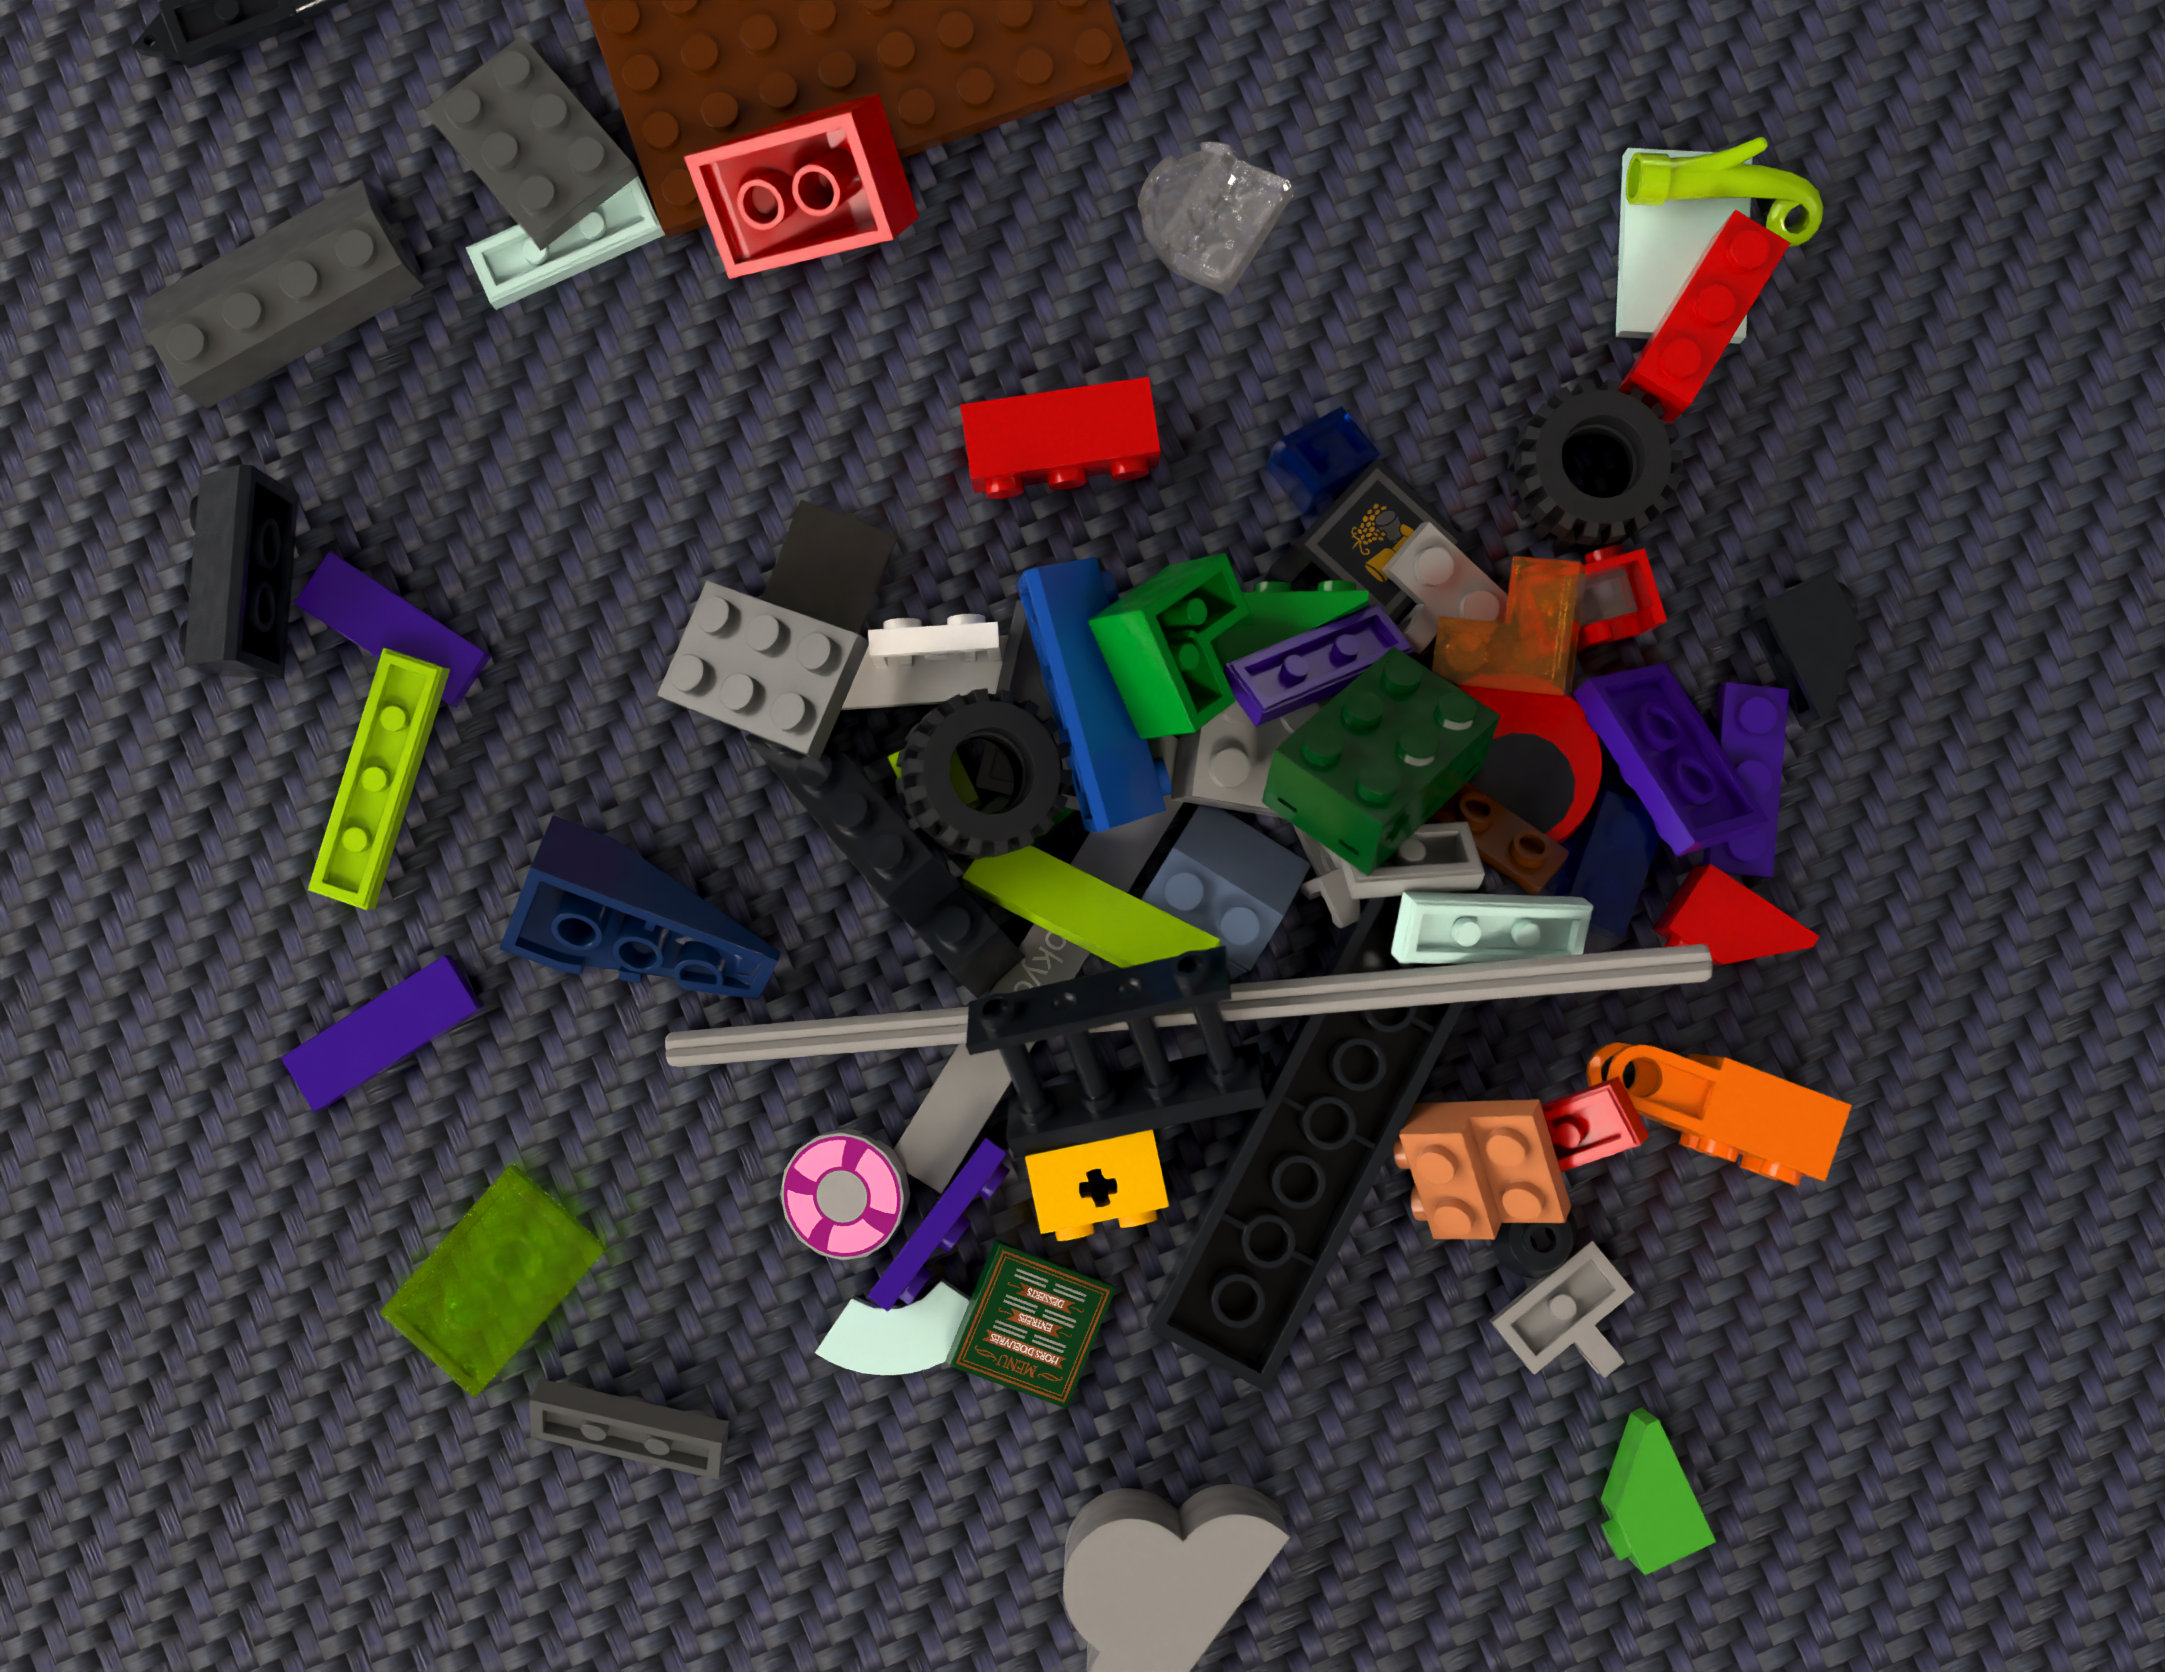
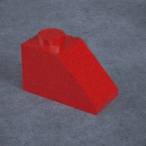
M1712 864L1692 868L1652 929L1667 940L1663 947L1695 944L1707 945L1711 953L1712 965H1723L1811 948L1820 937Z

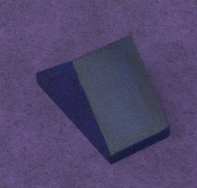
M1340 407L1282 437L1273 446L1266 469L1305 516L1365 469L1381 454L1344 408Z

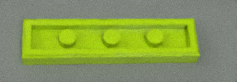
M383 648L309 883V891L365 910L376 908L450 668L392 649Z
M1032 845L993 858L974 859L962 877L966 889L1120 968L1178 956L1187 951H1201L1220 946V939Z

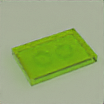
M513 1164L504 1170L379 1313L475 1399L481 1395L609 1248Z

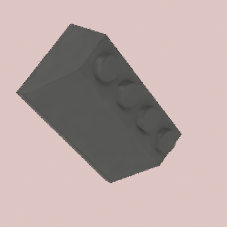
M361 179L144 299L146 331L176 388L208 409L425 287L367 184Z

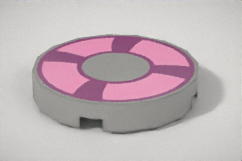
M846 1128L824 1132L799 1148L784 1170L780 1196L785 1219L797 1238L819 1255L839 1260L867 1257L893 1239L901 1227L905 1212L908 1210L910 1189L904 1166L891 1147L879 1139L875 1141L870 1136L861 1134L863 1133L862 1131Z

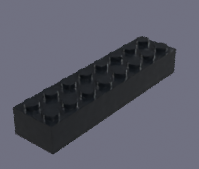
M1402 896L1363 898L1360 903L1358 920L1348 926L1323 976L1461 964L1399 962L1391 954ZM1466 1002L1302 1016L1266 1085L1267 1106L1255 1108L1147 1316L1149 1330L1263 1391H1268Z

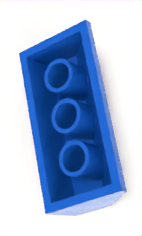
M1092 557L1025 570L1017 582V588L1054 720L1059 727L1057 730L1061 743H1067L1070 756L1065 757L1068 770H1072V784L1085 831L1098 833L1166 811L1163 796L1172 794V788L1162 757L1152 759L1147 738L1140 739L1087 621L1119 600L1117 587L1110 569L1100 572L1097 558Z

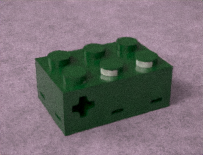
M1393 646L1274 749L1262 803L1359 871L1369 876L1482 769L1501 715Z

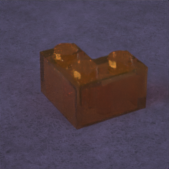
M1513 556L1505 622L1439 616L1432 671L1459 687L1571 698L1587 569L1581 562Z

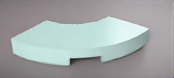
M943 1278L925 1296L912 1301L909 1305L907 1303L902 1306L893 1305L888 1312L879 1305L853 1296L815 1353L843 1368L874 1375H900L931 1368L946 1361L971 1298Z

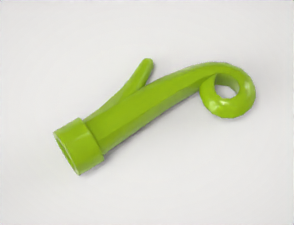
M1764 137L1753 139L1734 148L1694 157L1670 158L1668 154L1636 152L1629 163L1626 177V197L1630 205L1662 206L1665 201L1698 199H1776L1767 216L1766 228L1789 241V247L1799 246L1808 241L1817 232L1823 217V204L1819 191L1808 180L1788 171L1761 165L1742 164L1765 151L1768 144ZM1800 205V217L1797 223L1791 227H1785L1784 220L1792 208Z

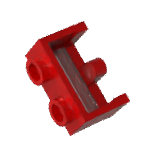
M1621 544L1613 545L1585 555L1586 565L1563 571L1561 562H1553L1524 573L1526 582H1522L1511 593L1513 600L1519 605L1517 613L1528 646L1531 666L1645 634L1667 622L1645 548L1624 554Z

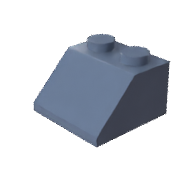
M1199 805L1141 900L1220 939V946L1226 945L1229 963L1244 972H1250L1286 914L1312 864L1223 809Z

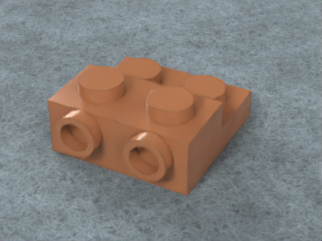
M1540 1100L1415 1103L1393 1145L1397 1166L1400 1169H1410L1415 1182L1411 1192L1413 1215L1418 1221H1428L1433 1239H1495L1502 1223H1565L1571 1204Z

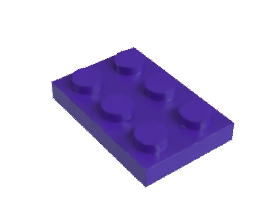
M1666 663L1589 678L1573 692V695L1585 712L1587 723L1602 738L1618 763L1622 778L1635 790L1653 818L1658 834L1671 846L1677 857L1750 835L1769 821Z

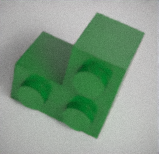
M1226 553L1172 564L1087 620L1140 739L1196 732L1236 702L1210 642L1251 613Z

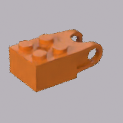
M1620 1042L1604 1044L1594 1051L1590 1057L1586 1069L1589 1087L1603 1082L1601 1077L1602 1066L1608 1058L1614 1056L1609 1065L1606 1079L1609 1080L1619 1076L1638 1115L1682 1132L1678 1144L1734 1163L1738 1154L1743 1155L1739 1167L1794 1186L1799 1185L1802 1176L1822 1181L1826 1180L1852 1107L1848 1103L1726 1057L1688 1054L1687 1058L1654 1046L1632 1045ZM1631 1061L1635 1067L1636 1075L1633 1084L1627 1089L1623 1082V1071Z

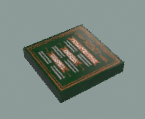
M995 1239L947 1355L946 1362L950 1367L1067 1409L1116 1287L1105 1280Z

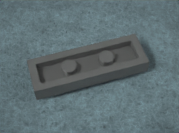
M541 1378L538 1379L530 1398V1437L717 1480L720 1478L726 1460L729 1421L714 1418L712 1415L699 1410L681 1411L655 1405L638 1396L620 1397L589 1390L584 1385L576 1382L565 1381L559 1383Z

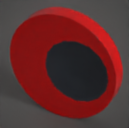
M1511 673L1493 674L1471 680L1459 686V689L1501 715L1484 765L1468 783L1556 843L1561 844L1582 825L1595 803L1601 781L1602 754L1597 734L1587 723L1584 710L1562 689L1545 680L1528 675Z

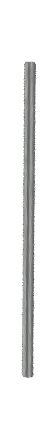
M1695 944L1231 984L1232 999L1220 1001L1218 1004L1224 1022L1705 982L1712 977L1713 966L1708 946ZM969 1007L671 1032L666 1036L665 1053L669 1065L685 1067L966 1043ZM1192 1008L1153 1016L1157 1027L1197 1024ZM1127 1022L1090 1029L1089 1032L1129 1030Z

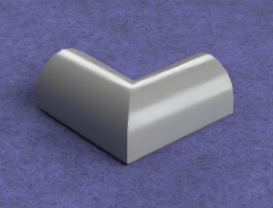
M1468 821L1423 824L1369 876L1340 857L1351 899L1402 896L1403 891L1444 893L1478 890L1485 875Z

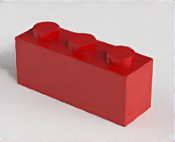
M1735 209L1710 240L1621 383L1620 392L1627 394L1634 386L1647 392L1641 402L1651 409L1658 401L1667 411L1660 419L1671 424L1691 405L1786 252L1790 242Z
M1149 377L960 404L974 494L986 492L989 499H1006L1019 496L1024 493V486L1049 483V488L1052 490L1073 489L1087 483L1086 477L1111 474L1112 480L1115 481L1134 480L1148 475V468L1159 466L1161 451Z

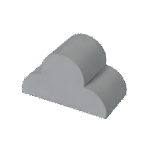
M1221 1484L1203 1489L1191 1496L1179 1509L1157 1494L1137 1488L1111 1490L1087 1503L1073 1520L1067 1534L1063 1594L1068 1615L1076 1630L1088 1642L1087 1672H1190L1289 1540L1290 1535L1279 1506L1261 1492L1236 1484Z

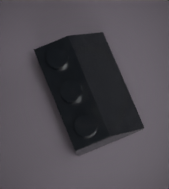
M238 464L200 476L198 495L193 497L189 512L191 527L195 532L193 557L188 559L184 571L185 587L190 594L188 620L182 623L179 632V647L181 654L184 656V666L207 675L284 679L299 494L253 465Z

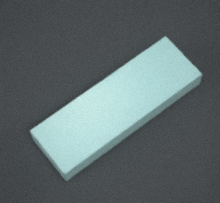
M637 176L542 251L538 249L519 225L466 247V250L490 304L497 310L662 237L665 233L642 181Z
M1403 891L1391 954L1401 963L1473 964L1583 954L1593 905L1583 897Z

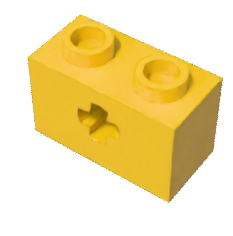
M1153 1130L1025 1156L1040 1232L1044 1234L1055 1231L1057 1241L1072 1240L1094 1234L1093 1223L1118 1218L1121 1228L1147 1224L1158 1220L1157 1209L1169 1207ZM1101 1169L1104 1178L1116 1179V1188L1107 1189L1108 1199L1095 1201L1092 1192H1081L1079 1183L1089 1182L1088 1171Z

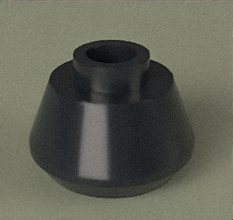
M1569 1210L1565 1223H1502L1496 1238L1490 1239L1494 1254L1505 1268L1521 1277L1539 1279L1561 1267L1571 1257L1577 1247L1578 1228L1574 1215ZM1546 1228L1550 1229V1237H1548L1545 1231ZM1531 1238L1535 1244L1534 1247L1531 1244Z

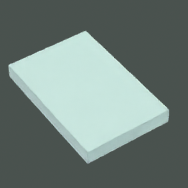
M1627 148L1622 159L1616 337L1649 339L1714 234L1735 209L1749 218L1751 209V198L1665 201L1662 206L1630 205L1626 197V177L1632 156L1636 152L1668 154L1670 158L1694 157L1715 152ZM1752 158L1742 164H1752ZM1747 314L1729 343L1740 344L1746 338Z

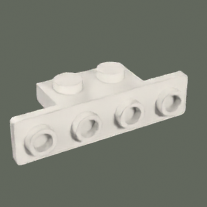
M980 614L954 615L947 618V625L922 627V621L915 618H896L884 621L883 629L868 630L869 646L841 710L942 704L958 694L963 696L975 689L988 688V694H995L1009 635H1000L998 622L986 623L985 616Z

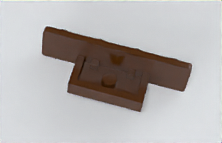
M1468 782L1424 823L1436 824L1468 821L1482 865L1486 863L1534 896L1540 893L1569 856L1567 849Z

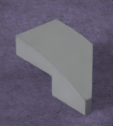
M1293 824L1317 876L1301 884V892L1309 900L1322 896L1332 915V922L1339 929L1356 922L1360 915V899H1351L1340 857Z

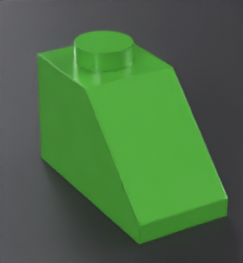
M1643 1407L1631 1412L1601 1496V1501L1610 1520L1601 1523V1527L1617 1559L1621 1561L1628 1558L1645 1576L1715 1543L1716 1540L1659 1419Z

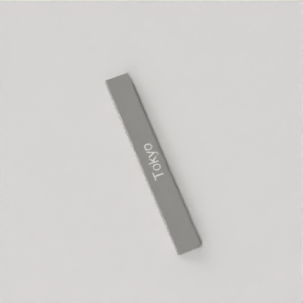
M1173 735L1148 738L1147 742L1152 759L1163 758L1172 788L1179 739ZM1171 794L1163 796L1166 811L1102 832H1090L1070 865L1128 893L1183 802L1171 800ZM1033 923L1019 946V950L1025 957L996 983L989 996L1074 979L1091 952ZM1035 1042L1025 1044L1028 1052H1030ZM966 1043L958 1044L893 1149L907 1173L941 1194L1012 1081L999 1049L970 1055Z

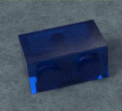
M1609 791L1598 794L1589 815L1578 828L1554 896L1583 897L1591 903L1593 910L1588 931L1606 938L1625 936L1660 839V835L1654 825V820L1644 804Z

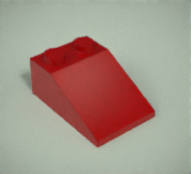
M879 93L825 107L684 156L729 279L893 240L919 218Z

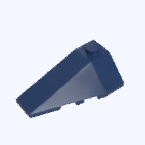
M552 815L531 864L500 946L501 950L561 972L582 975L585 966L619 970V979L623 981L641 983L643 974L675 978L676 983L682 989L758 1000L781 953L614 838Z

